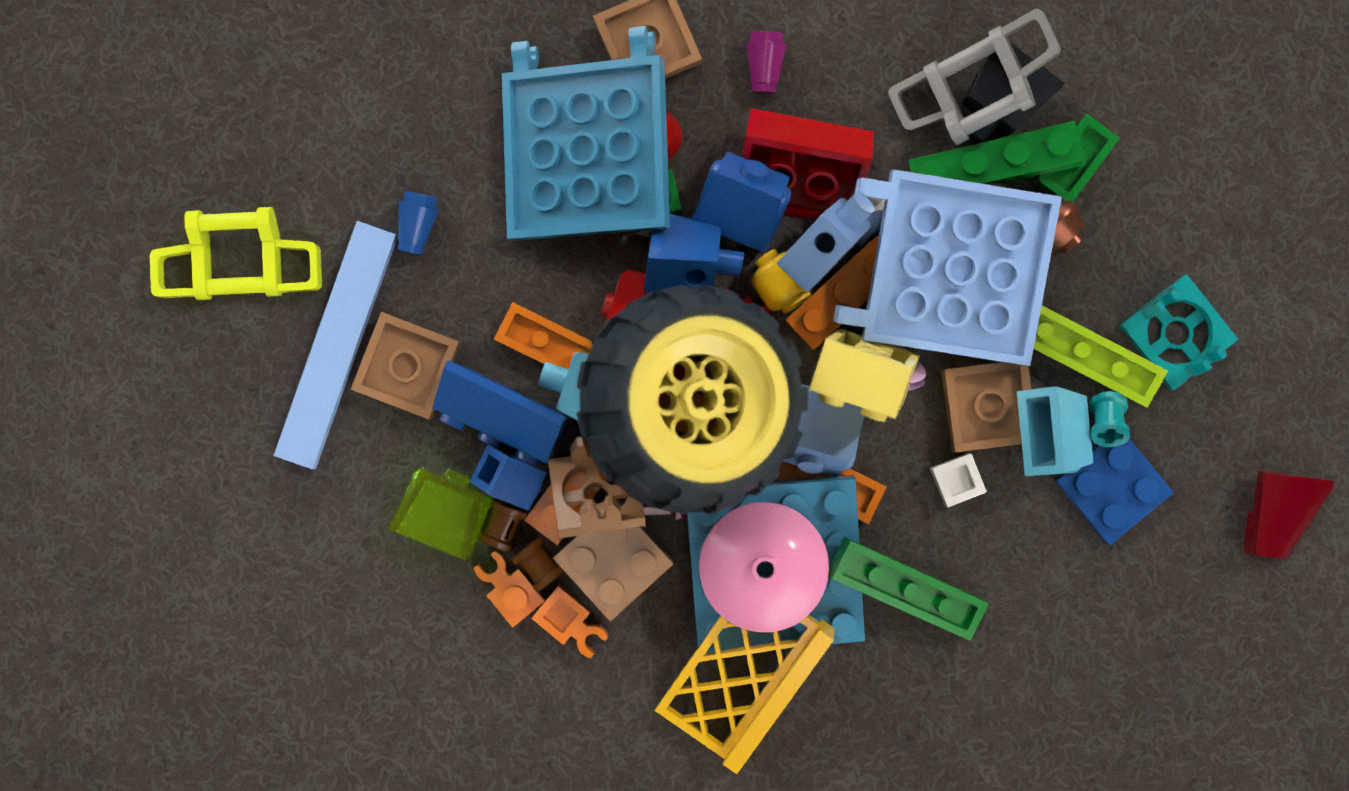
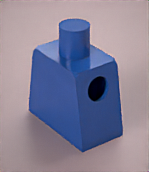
M670 214V229L653 230L643 292L651 293L680 285L687 287H704L709 285L713 287L715 274L740 278L744 252L719 249L721 229L718 226Z

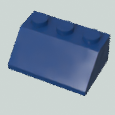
M447 360L432 407L442 413L439 419L442 422L459 430H463L465 424L479 430L480 433L477 437L479 440L499 449L502 443L518 449L515 457L536 467L540 461L548 463V459H552L571 420L570 417L449 360Z

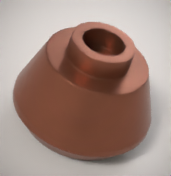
M1061 201L1051 253L1059 249L1065 254L1083 239L1079 232L1084 228V223L1078 206L1073 201Z

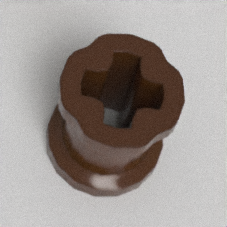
M493 499L491 502L492 514L485 531L479 533L478 539L494 548L511 552L515 545L512 539L520 519H525L528 512L503 500Z
M538 537L511 559L514 565L520 564L535 583L533 589L536 592L540 591L564 571L542 546L544 540L541 537Z

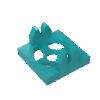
M1187 274L1182 275L1118 326L1143 358L1168 370L1162 382L1169 391H1174L1190 377L1209 371L1212 368L1210 364L1227 357L1225 350L1239 340ZM1173 302H1183L1194 306L1196 310L1186 318L1172 317L1165 306ZM1155 317L1161 324L1160 338L1150 345L1147 328L1150 318ZM1205 320L1208 325V340L1205 349L1201 353L1192 342L1194 336L1193 328ZM1173 321L1182 322L1188 329V337L1180 345L1171 344L1165 336L1166 327ZM1168 348L1181 349L1190 362L1173 364L1162 360L1159 355Z

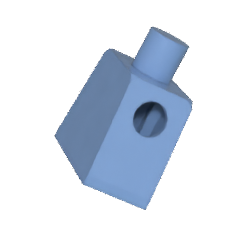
M855 193L848 201L840 198L810 226L776 264L808 293L872 227L867 220L874 212L872 202L861 193Z

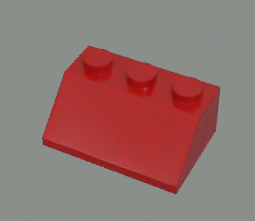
M751 108L741 157L747 160L759 161L767 168L790 177L787 187L791 190V198L784 212L785 215L817 220L837 200L844 198L848 201L855 194L857 179L868 177L873 157L874 131Z

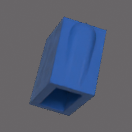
M727 151L723 160L713 162L691 219L716 225L721 229V236L766 254L791 198V190L787 187L790 177L767 168L759 161L747 160Z

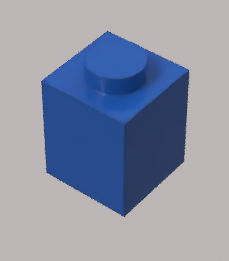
M488 444L470 483L492 497L529 511L535 497H537L541 490L542 482L547 472L518 459L515 455Z

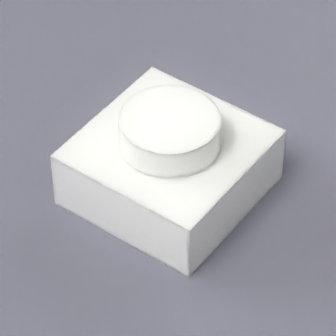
M966 453L929 468L943 504L947 508L987 492L971 453Z

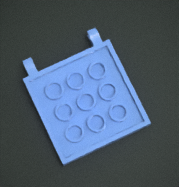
M890 170L888 182L868 178L857 179L855 193H861L867 198L885 200L866 310L835 305L833 321L840 324L863 327L861 339L866 341L1030 366L1062 197L900 170Z

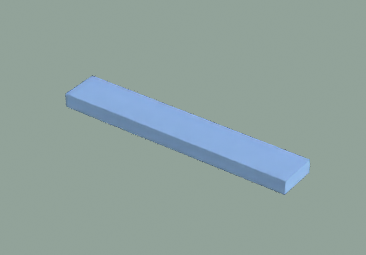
M356 221L273 456L310 469H316L398 235Z

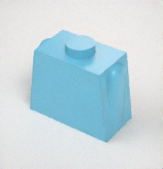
M1057 386L1017 391L1025 476L1075 473L1081 467L1093 463L1087 396Z

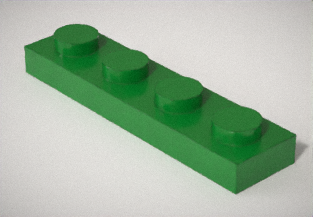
M1072 121L908 160V165L912 173L987 185L989 183L1004 184L1083 166L1085 158L1076 123Z
M845 536L829 566L828 577L832 580L971 641L989 604L979 597Z

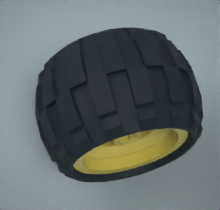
M680 285L648 293L628 303L622 311L605 322L592 339L593 347L586 362L581 363L576 388L580 389V412H576L581 436L586 438L594 454L592 456L593 462L608 481L618 485L629 497L650 507L680 514L703 512L710 514L733 508L740 503V499L747 495H757L779 477L780 470L778 467L784 459H790L794 456L803 433L798 431L802 412L808 411V387H802L798 367L803 364L793 341L782 338L777 331L780 325L765 310L754 303H744L738 299L739 295L732 291L709 285L704 287ZM676 363L682 365L686 370L685 377L681 381L676 380L673 375V367ZM704 368L710 373L712 380L706 377ZM663 391L667 392L671 397V405L666 410L661 409L658 405V397ZM693 392L703 393L704 404L702 407L693 406ZM711 418H714L712 424L710 425V427H709L708 430H707V423H708V421H709ZM683 419L688 425V431L683 436L678 437L675 432V426L679 420Z

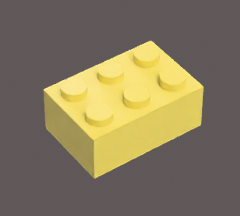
M839 329L826 338L809 390L819 393L818 400L826 404L843 407L844 403L847 402L862 407L860 414L882 422L886 421L887 416L896 419L906 399L920 354L886 343L866 341L861 339L862 335L844 329Z

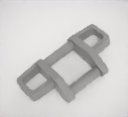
M1034 9L1004 27L1000 25L988 32V37L940 63L933 61L924 66L923 71L892 86L888 90V95L903 127L907 130H916L945 119L946 127L952 140L956 145H959L969 140V134L1020 108L1024 112L1035 106V100L1027 76L1055 58L1061 51L1060 44L1046 14L1040 9ZM1034 21H1038L1047 39L1048 49L1022 68L1007 36ZM996 52L1009 78L1013 93L964 118L946 78ZM928 79L942 111L914 121L911 119L901 96L905 90Z

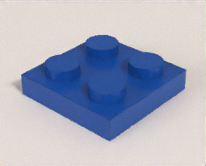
M1130 439L1125 444L1117 447L1096 445L1092 448V464L1081 467L1075 473L1061 474L1054 479V482L1106 545L1114 543L1174 493Z

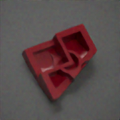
M1258 471L1253 512H1248L1243 553L1287 559L1332 491L1334 481Z

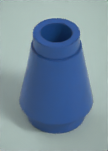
M404 191L403 200H398V250L415 254L423 253V248L440 210L436 208L438 198Z

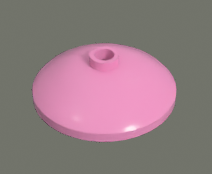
M756 502L733 509L712 527L702 546L699 573L707 599L724 619L735 626L749 631L774 632L799 623L814 610L822 598L827 585L829 561L822 537L807 518L792 508L781 504ZM763 561L770 562L773 565V573L769 577L759 576L756 571L759 563Z

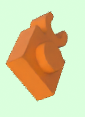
M495 550L491 553V556L497 562V570L494 573H488L478 564L474 567V571L479 579L491 582L495 586V589L486 596L513 628L545 602L546 599L539 591L536 592L533 589L534 584L521 568L510 575L506 570L507 561L504 555Z
M560 584L531 618L562 645L572 636L577 640V647L580 653L588 658H592L595 651L586 644V637L590 634H596L600 639L606 641L609 636L603 626L588 624L584 621L591 610Z

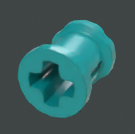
M1112 391L1101 392L1093 396L1089 401V409L1094 414L1095 423L1090 430L1091 440L1102 447H1117L1125 444L1130 438V429L1124 419V414L1128 410L1127 398L1118 392Z

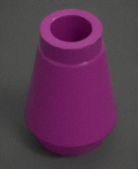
M774 31L750 32V42H746L752 92L776 93L787 44L783 43L784 33Z

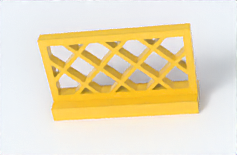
M720 615L661 699L655 711L724 759L723 765L735 774H738L834 641L835 628L821 618L818 621L808 615L800 621L806 628L798 639L780 641L779 632L774 631L772 632L774 642L753 646L750 644L748 630L741 628L745 647L722 650L719 633L723 628L735 627V625ZM714 642L715 651L706 653ZM791 648L787 655L783 657L782 649ZM776 650L779 663L777 669L770 673L756 674L753 654ZM746 655L750 676L727 679L723 658ZM717 659L721 680L698 683L695 669L698 663ZM690 676L692 684L683 686ZM767 681L760 691L758 683ZM752 684L755 699L751 705L733 707L729 687ZM723 688L727 708L704 712L700 691ZM694 693L698 713L682 715L670 707L669 704L676 695ZM743 715L739 722L736 724L735 716ZM729 717L731 733L724 743L708 733L706 720ZM699 721L700 727L693 722Z

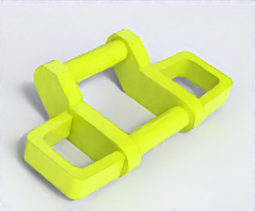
M259 207L256 212L203 214L200 210L186 211L185 230L190 244L154 249L150 253L151 293L160 298L195 297L197 300L212 299V295L266 293V296L271 297L281 296L282 293L317 291L322 287L320 247L309 241L280 240V232L272 207ZM258 228L262 241L263 276L212 279L209 231ZM280 249L307 250L309 252L310 279L307 282L282 284ZM191 254L193 288L166 289L164 285V261L169 257Z

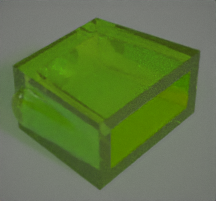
M418 468L411 477L400 507L388 529L463 560H468L472 557L479 533L490 510L492 499L490 495L481 489L469 485L470 477L463 473L447 468L444 475L429 468Z

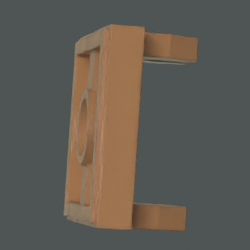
M582 437L576 438L570 446L571 456L548 459L559 538L645 526L643 504L629 497L618 485H610L608 482L600 479L599 468L592 458L594 454L591 449H586L585 441ZM577 472H586L587 482L581 486L580 490L564 492L565 485L570 477ZM594 487L603 488L608 492V497L601 503H595L593 499L586 500L584 495L586 491ZM627 498L624 505L620 507L616 499ZM572 505H582L580 513L573 511L569 507Z

